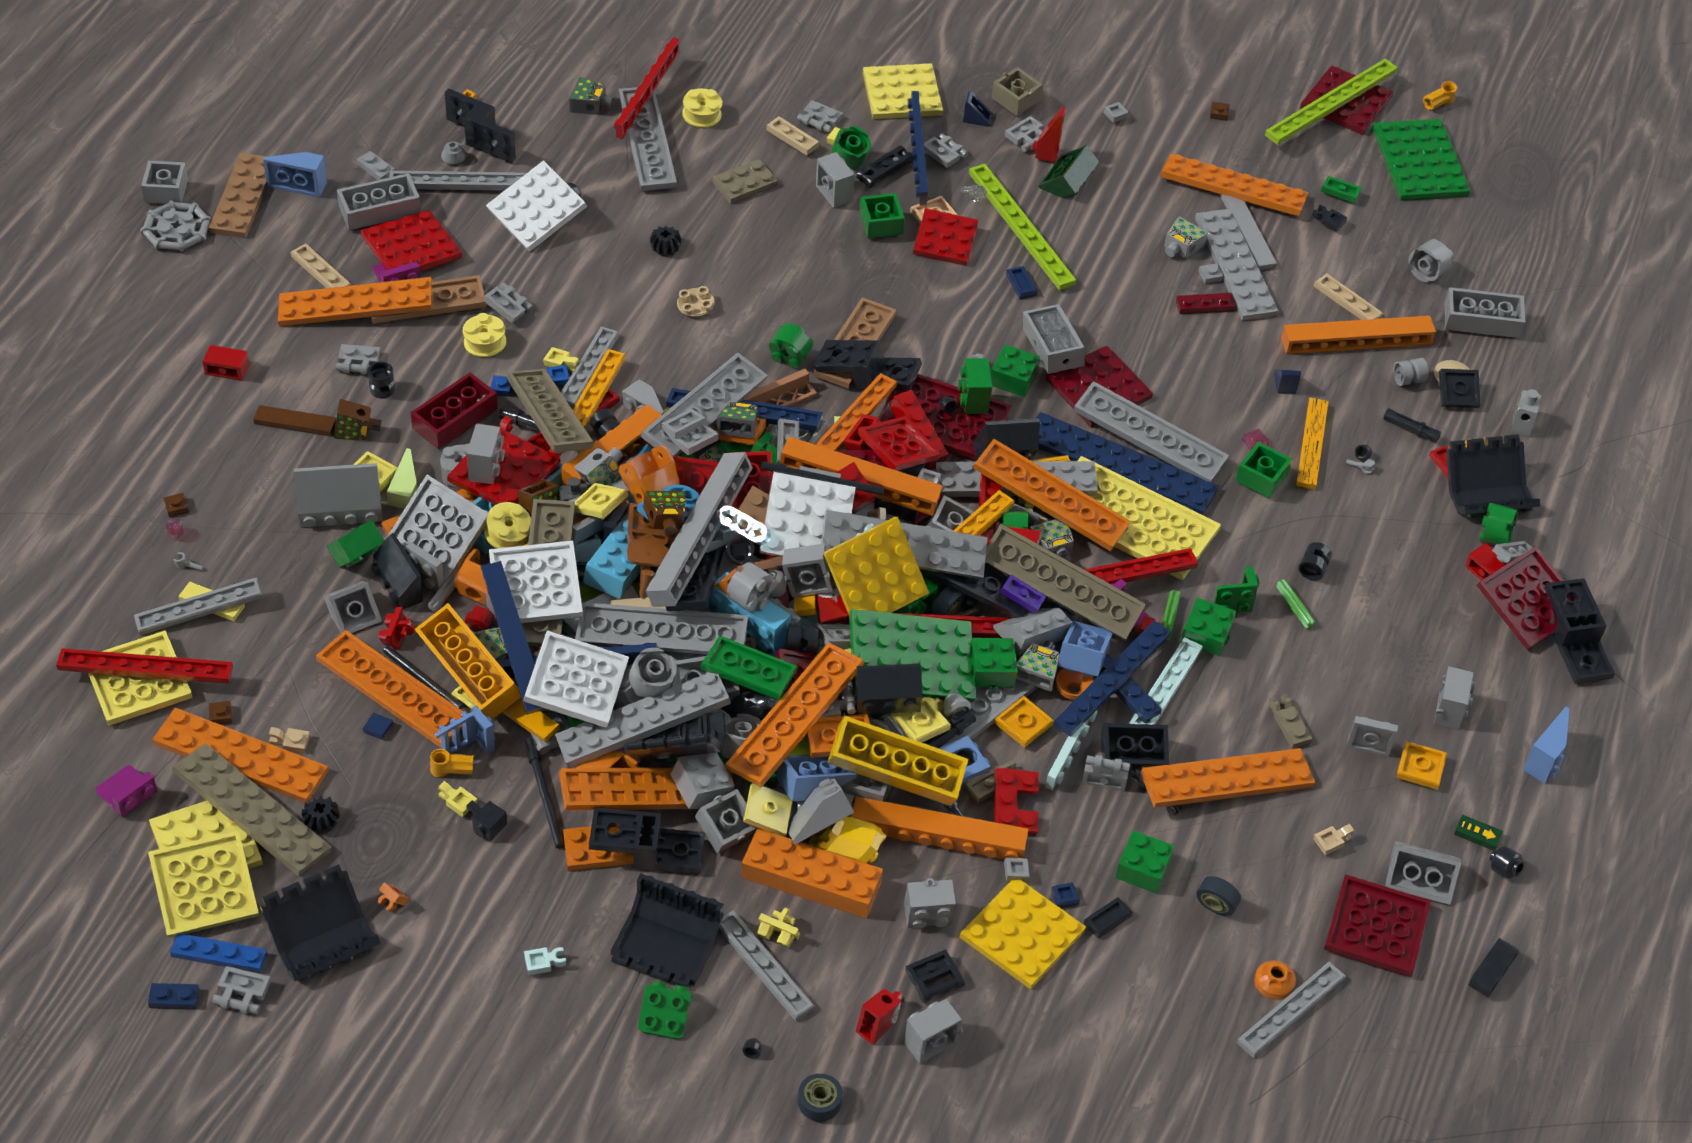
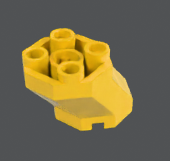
M846 816L813 834L808 844L867 864V862L873 863L877 858V851L884 842L886 834L873 823Z

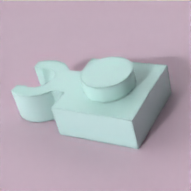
M547 947L524 951L528 976L550 972L551 965L556 967L565 966L566 958H557L564 955V949L558 947L548 953Z

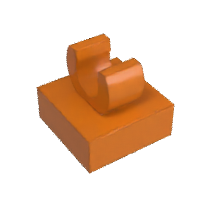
M384 882L379 888L384 895L380 896L378 903L384 905L389 900L390 903L386 908L388 911H394L397 904L405 906L409 900L394 885Z

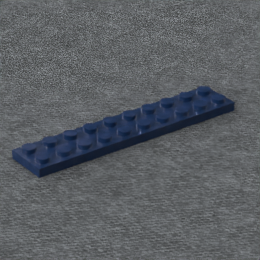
M1040 412L1036 417L1040 421L1039 449L1055 456L1068 455L1070 461H1078L1082 456L1095 461V463L1201 515H1204L1218 491L1219 485L1206 481L1050 415Z

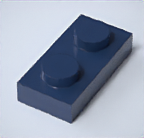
M151 983L148 1006L149 1008L196 1009L199 985Z

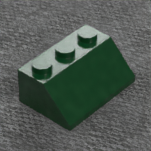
M1088 145L1062 154L1038 187L1061 198L1075 196L1080 191L1081 185L1087 182V177L1095 171L1099 161Z

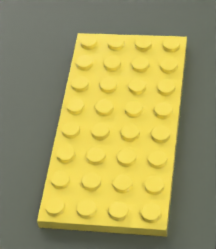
M1082 456L1078 459V461H1091ZM1095 463L1097 496L1090 497L1131 521L1114 547L1136 558L1191 548L1198 560L1220 530L1221 524ZM1190 570L1171 573L1170 575L1183 581Z

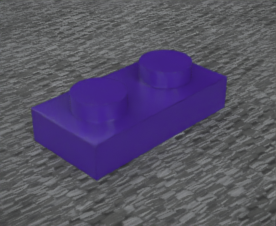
M1012 574L1000 591V593L1036 614L1046 598L1044 594Z

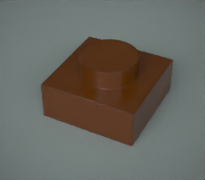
M1212 102L1210 119L1227 121L1230 104Z
M184 493L163 497L169 517L189 512Z
M231 701L209 703V721L217 724L232 723Z

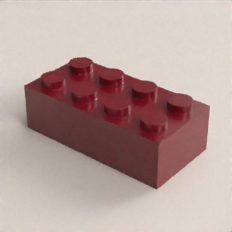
M469 372L410 412L412 429L439 450L497 410V393Z

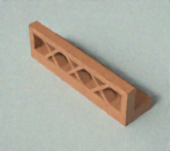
M803 369L755 389L743 400L794 407L817 397V392L809 384L808 371ZM804 388L809 392L805 395L798 393V391ZM785 396L793 398L788 402L781 400Z

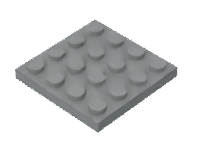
M426 475L388 536L394 533L405 551V546L412 542L440 560L443 566L445 582L460 567L487 524L488 513L431 476Z

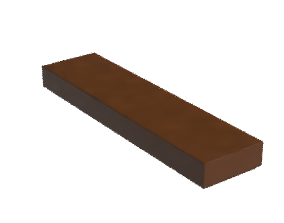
M263 405L258 406L253 419L254 424L326 436L332 435L336 425V417Z

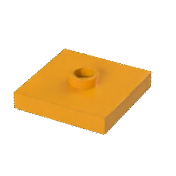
M1023 695L994 718V723L1022 747L1026 748L1052 727L1054 720Z
M1405 741L1396 778L1438 790L1447 753Z

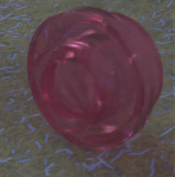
M171 518L168 520V524H166V531L173 539L179 538L184 533L183 524L180 519L175 520Z

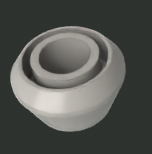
M451 141L444 146L441 158L449 165H458L465 160L466 152L460 143Z
M774 570L768 573L777 581L775 589L769 595L772 598L781 597L786 592L787 584L784 582V574L781 571Z
M950 694L943 702L944 717L950 721L958 719L971 708L970 702L960 694Z

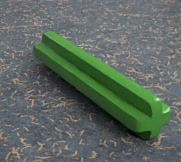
M1287 580L1278 581L1277 589L1306 629L1314 627L1315 620Z
M1175 590L1170 591L1162 626L1171 632L1181 595L1179 591Z

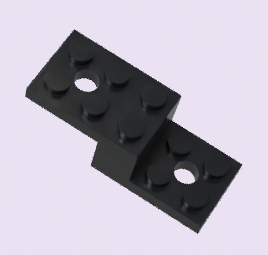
M448 88L444 92L446 119L464 127L466 145L513 163L516 160L515 135L513 131L496 125L495 107Z
M826 340L814 364L816 372H851L857 389H866L881 373L897 381L894 390H911L922 362L920 358H885L879 340Z
M1585 578L1546 583L1544 589L1558 618L1553 637L1574 684L1613 679L1615 676L1614 669L1601 644V638L1607 625ZM1567 597H1571L1576 601H1570ZM1583 660H1587L1592 665L1585 664Z
M594 807L589 850L634 853V868L700 874L705 832L661 828V813ZM612 827H616L620 831L617 833H610L608 830ZM678 848H684L686 852L683 854H677L675 850Z

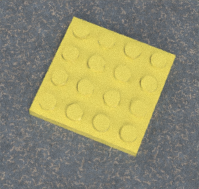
M932 63L863 67V77L873 120L908 118V113L911 109H907V99L911 98V91H919L921 117L943 115V107Z
M166 630L103 651L176 657ZM88 673L108 726L193 698L189 685L184 680Z
M208 801L149 819L159 849L239 830L248 869L263 865L255 840Z
M239 830L148 852L168 938L176 937L177 934H188L259 916Z

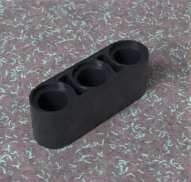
M1499 938L1472 976L1468 986L1489 997L1515 960L1519 949Z

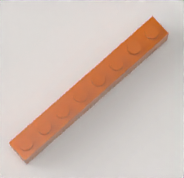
M1430 316L1289 324L1284 325L1281 339L1286 354L1432 345L1436 330Z
M788 437L780 458V463L787 464V467L800 469V466L835 473L855 462L868 484L884 487L883 496L875 494L876 498L933 516L943 485L800 439Z
M855 797L854 813L851 814V817L877 825L886 834V837L899 839L900 841L916 842L926 846L942 847L947 850L963 851L968 854L985 855L989 858L1024 857L1028 835L1027 828Z

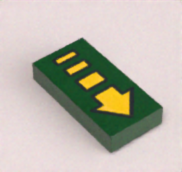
M1462 814L1454 835L1494 851L1498 846L1503 831Z

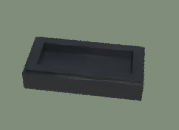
M1117 897L1084 919L1083 924L1099 939L1132 917L1133 912Z

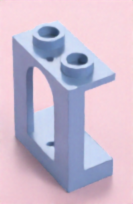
M968 735L938 748L953 754L964 750L973 764L966 767L962 783L989 772L991 769L989 760L982 756L978 745L972 742Z

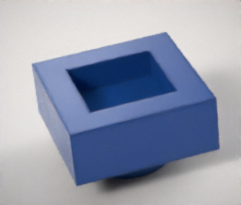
M566 365L547 367V373L556 386L566 385L569 380Z
M493 375L490 388L498 396L509 397L512 386L507 377Z

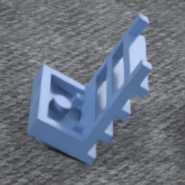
M476 705L472 707V712L466 714V712L461 713V718L457 721L454 718L451 719L450 725L446 727L444 725L439 726L440 731L434 734L437 739H441V749L448 751L449 754H454L475 740L487 754L495 751L494 723ZM460 725H462L464 741L460 742ZM450 731L452 734V748L449 747L448 732Z

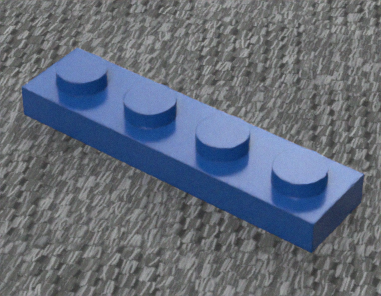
M177 934L170 954L174 958L261 973L267 957V950L192 935Z

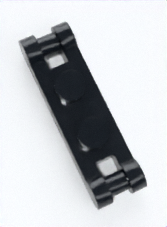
M900 145L861 169L857 173L856 178L861 182L864 181L866 186L872 188L876 182L907 163H912L914 161L912 153L907 152L906 148Z

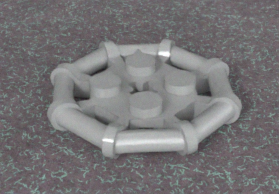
M171 200L169 203L157 209L149 210L146 213L147 218L144 226L141 228V234L157 250L162 248L184 252V249L199 242H204L207 239L206 234L212 218L206 215L199 207V204L195 202L189 204L173 202ZM196 214L200 219L195 220L193 217ZM153 222L157 223L156 227H152Z

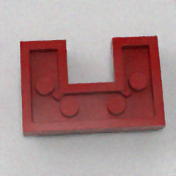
M996 767L994 771L995 823L1027 828L1028 834L1037 835L1038 812L1018 810L1017 793L1037 795L1039 792V772Z

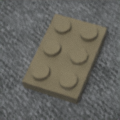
M760 159L712 177L713 184L730 204L778 186V180Z

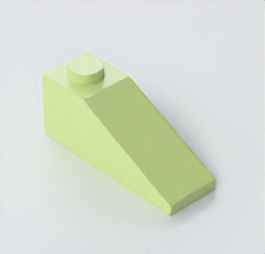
M408 448L387 490L388 505L403 509L406 508L417 491L411 449Z

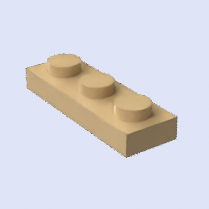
M779 116L767 124V131L806 156L819 147V141Z

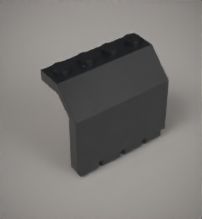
M1519 434L1505 435L1504 443L1502 436L1486 437L1485 444L1483 438L1467 439L1466 443L1465 440L1450 441V449H1446L1448 485L1457 513L1464 514L1465 518L1477 517V513H1484V516H1488L1489 503L1521 509V511H1533V507H1540V499L1532 497L1526 485L1524 442L1520 441Z
M725 713L703 714L639 741L624 743V752L636 761L723 752L726 738Z
M339 864L324 870L326 879H323L319 872L302 880L305 888H301L300 883L296 882L281 889L283 894L281 898L277 891L262 897L264 905L260 906L276 950L289 976L294 981L302 982L312 977L311 974L317 971L326 972L333 968V964L340 961L341 963L349 962L355 958L354 955L361 952L363 954L369 953L376 949L375 946L381 944L378 935L372 932L363 915L348 872L346 870L342 871Z
M640 873L637 879V893L632 910L611 948V955H613L611 962L627 967L629 962H632L630 969L648 975L651 969V977L668 983L672 977V985L689 987L691 984L695 986L714 948L724 916V904L720 903L717 899H709L695 891H687L673 883H666L654 876H646Z

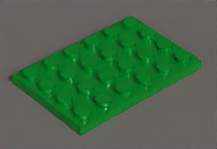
M1441 119L1373 123L1372 129L1400 201L1469 196L1470 188Z
M851 609L849 612L851 654L863 659V666L921 663L923 697L945 699L948 695L955 693L962 695L969 702L976 700L971 652V622ZM854 676L853 679H852V681H853V690H854V684H855V676Z

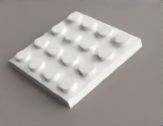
M544 160L486 205L488 210L529 252L587 207L586 203Z
M774 472L760 553L778 557L783 556L784 549L821 544L825 511L831 510L851 514L856 487Z
M573 541L489 549L490 563L502 562L521 623L583 616Z
M547 631L523 701L607 728L629 657Z

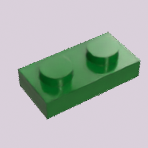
M1327 176L1321 192L1355 203L1362 187Z

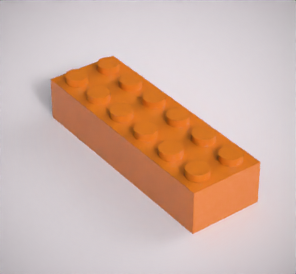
M648 404L636 410L632 416L623 420L620 425L608 431L601 439L595 441L593 449H586L580 452L577 457L564 464L561 468L562 486H568V480L571 478H578L580 484L585 483L574 467L597 448L606 453L613 447L618 448L623 454L616 462L618 466L625 460L628 461L646 444L655 448L644 440L641 434L662 414Z
M757 828L741 865V878L866 919L882 884L883 875L882 868L802 842L795 844L792 839Z

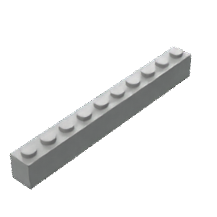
M745 452L723 454L646 589L647 596L654 607L676 606L753 468Z

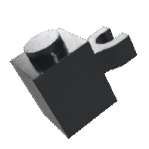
M473 800L466 805V808L469 810L467 815L472 818L473 831L480 838L484 837L491 841L507 825V812L491 801L483 808Z

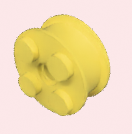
M692 89L684 96L682 115L688 124L699 128H707L716 125L721 120L722 113L720 109L722 107V99L715 90Z
M480 313L467 320L463 326L464 347L474 356L491 357L499 354L506 346L505 325L496 316Z
M503 502L490 509L487 515V524L483 529L486 540L497 549L523 546L530 533L531 517L521 505Z

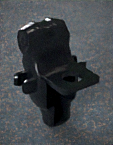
M753 690L734 697V699L730 700L731 704L721 707V709L731 717H737V714H749L762 721L779 700Z

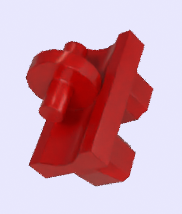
M396 607L393 614H386L384 621L388 629L380 630L378 638L382 644H390L393 650H398L403 638L414 634L415 626L412 624V619L403 614L402 607Z

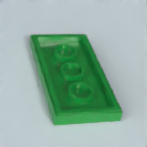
M720 635L701 664V669L704 671L719 674L724 679L780 700L797 672L796 665Z

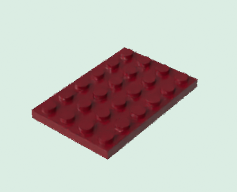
M917 374L911 388L945 449L977 460L972 443L985 422L1007 420L1012 408L1011 404L990 398L988 414H965L964 406L960 405V394L962 392L958 391V387ZM893 390L879 416L881 422L896 419L890 409L895 395L909 390ZM946 396L953 398L957 402L956 409L949 414H946L940 407V400Z

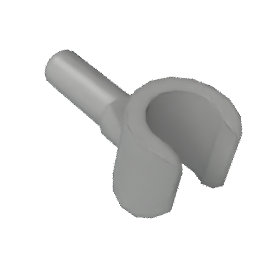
M1349 459L1346 461V464L1361 468L1364 474H1369L1375 469L1372 467L1375 462L1371 459H1368L1365 463Z
M182 552L176 554L179 560L173 559L178 569L191 567L202 571L204 566L188 561Z

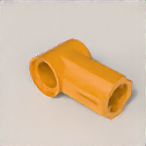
M1451 81L1442 83L1440 89L1423 97L1425 107L1428 110H1433L1443 104H1452L1455 99L1457 85Z
M436 749L430 755V772L435 777H444L448 773L472 775L474 755L449 754L444 749Z

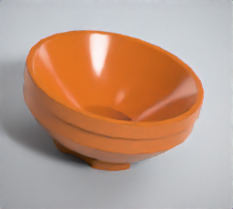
M1062 668L1056 677V687L1061 695L1075 700L1094 681V677L1086 676L1083 672L1067 671ZM1077 686L1080 691L1073 693L1068 690V687Z
M1272 960L1264 962L1259 966L1254 976V983L1262 995L1270 999L1279 1000L1287 998L1294 991L1296 977L1293 970L1287 964ZM1278 969L1283 972L1284 976L1282 978H1275L1272 976L1271 971Z

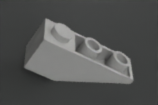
M638 380L622 391L623 403L627 409L635 412L648 404L660 414H664L653 387L647 383Z

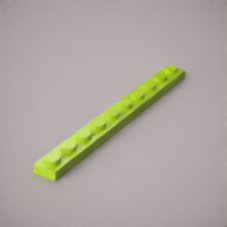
M1383 59L1266 130L1265 136L1279 145L1396 74L1398 67L1387 59Z
M982 164L969 168L971 178L1057 289L1060 291L1074 286L1076 279L987 165Z

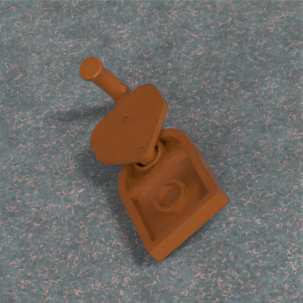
M630 503L627 541L629 543L627 559L634 564L641 565L639 594L641 599H646L648 597L646 589L655 575L651 570V566L659 567L669 551L667 546L670 535H666L660 529H653L649 520L637 511L638 504Z

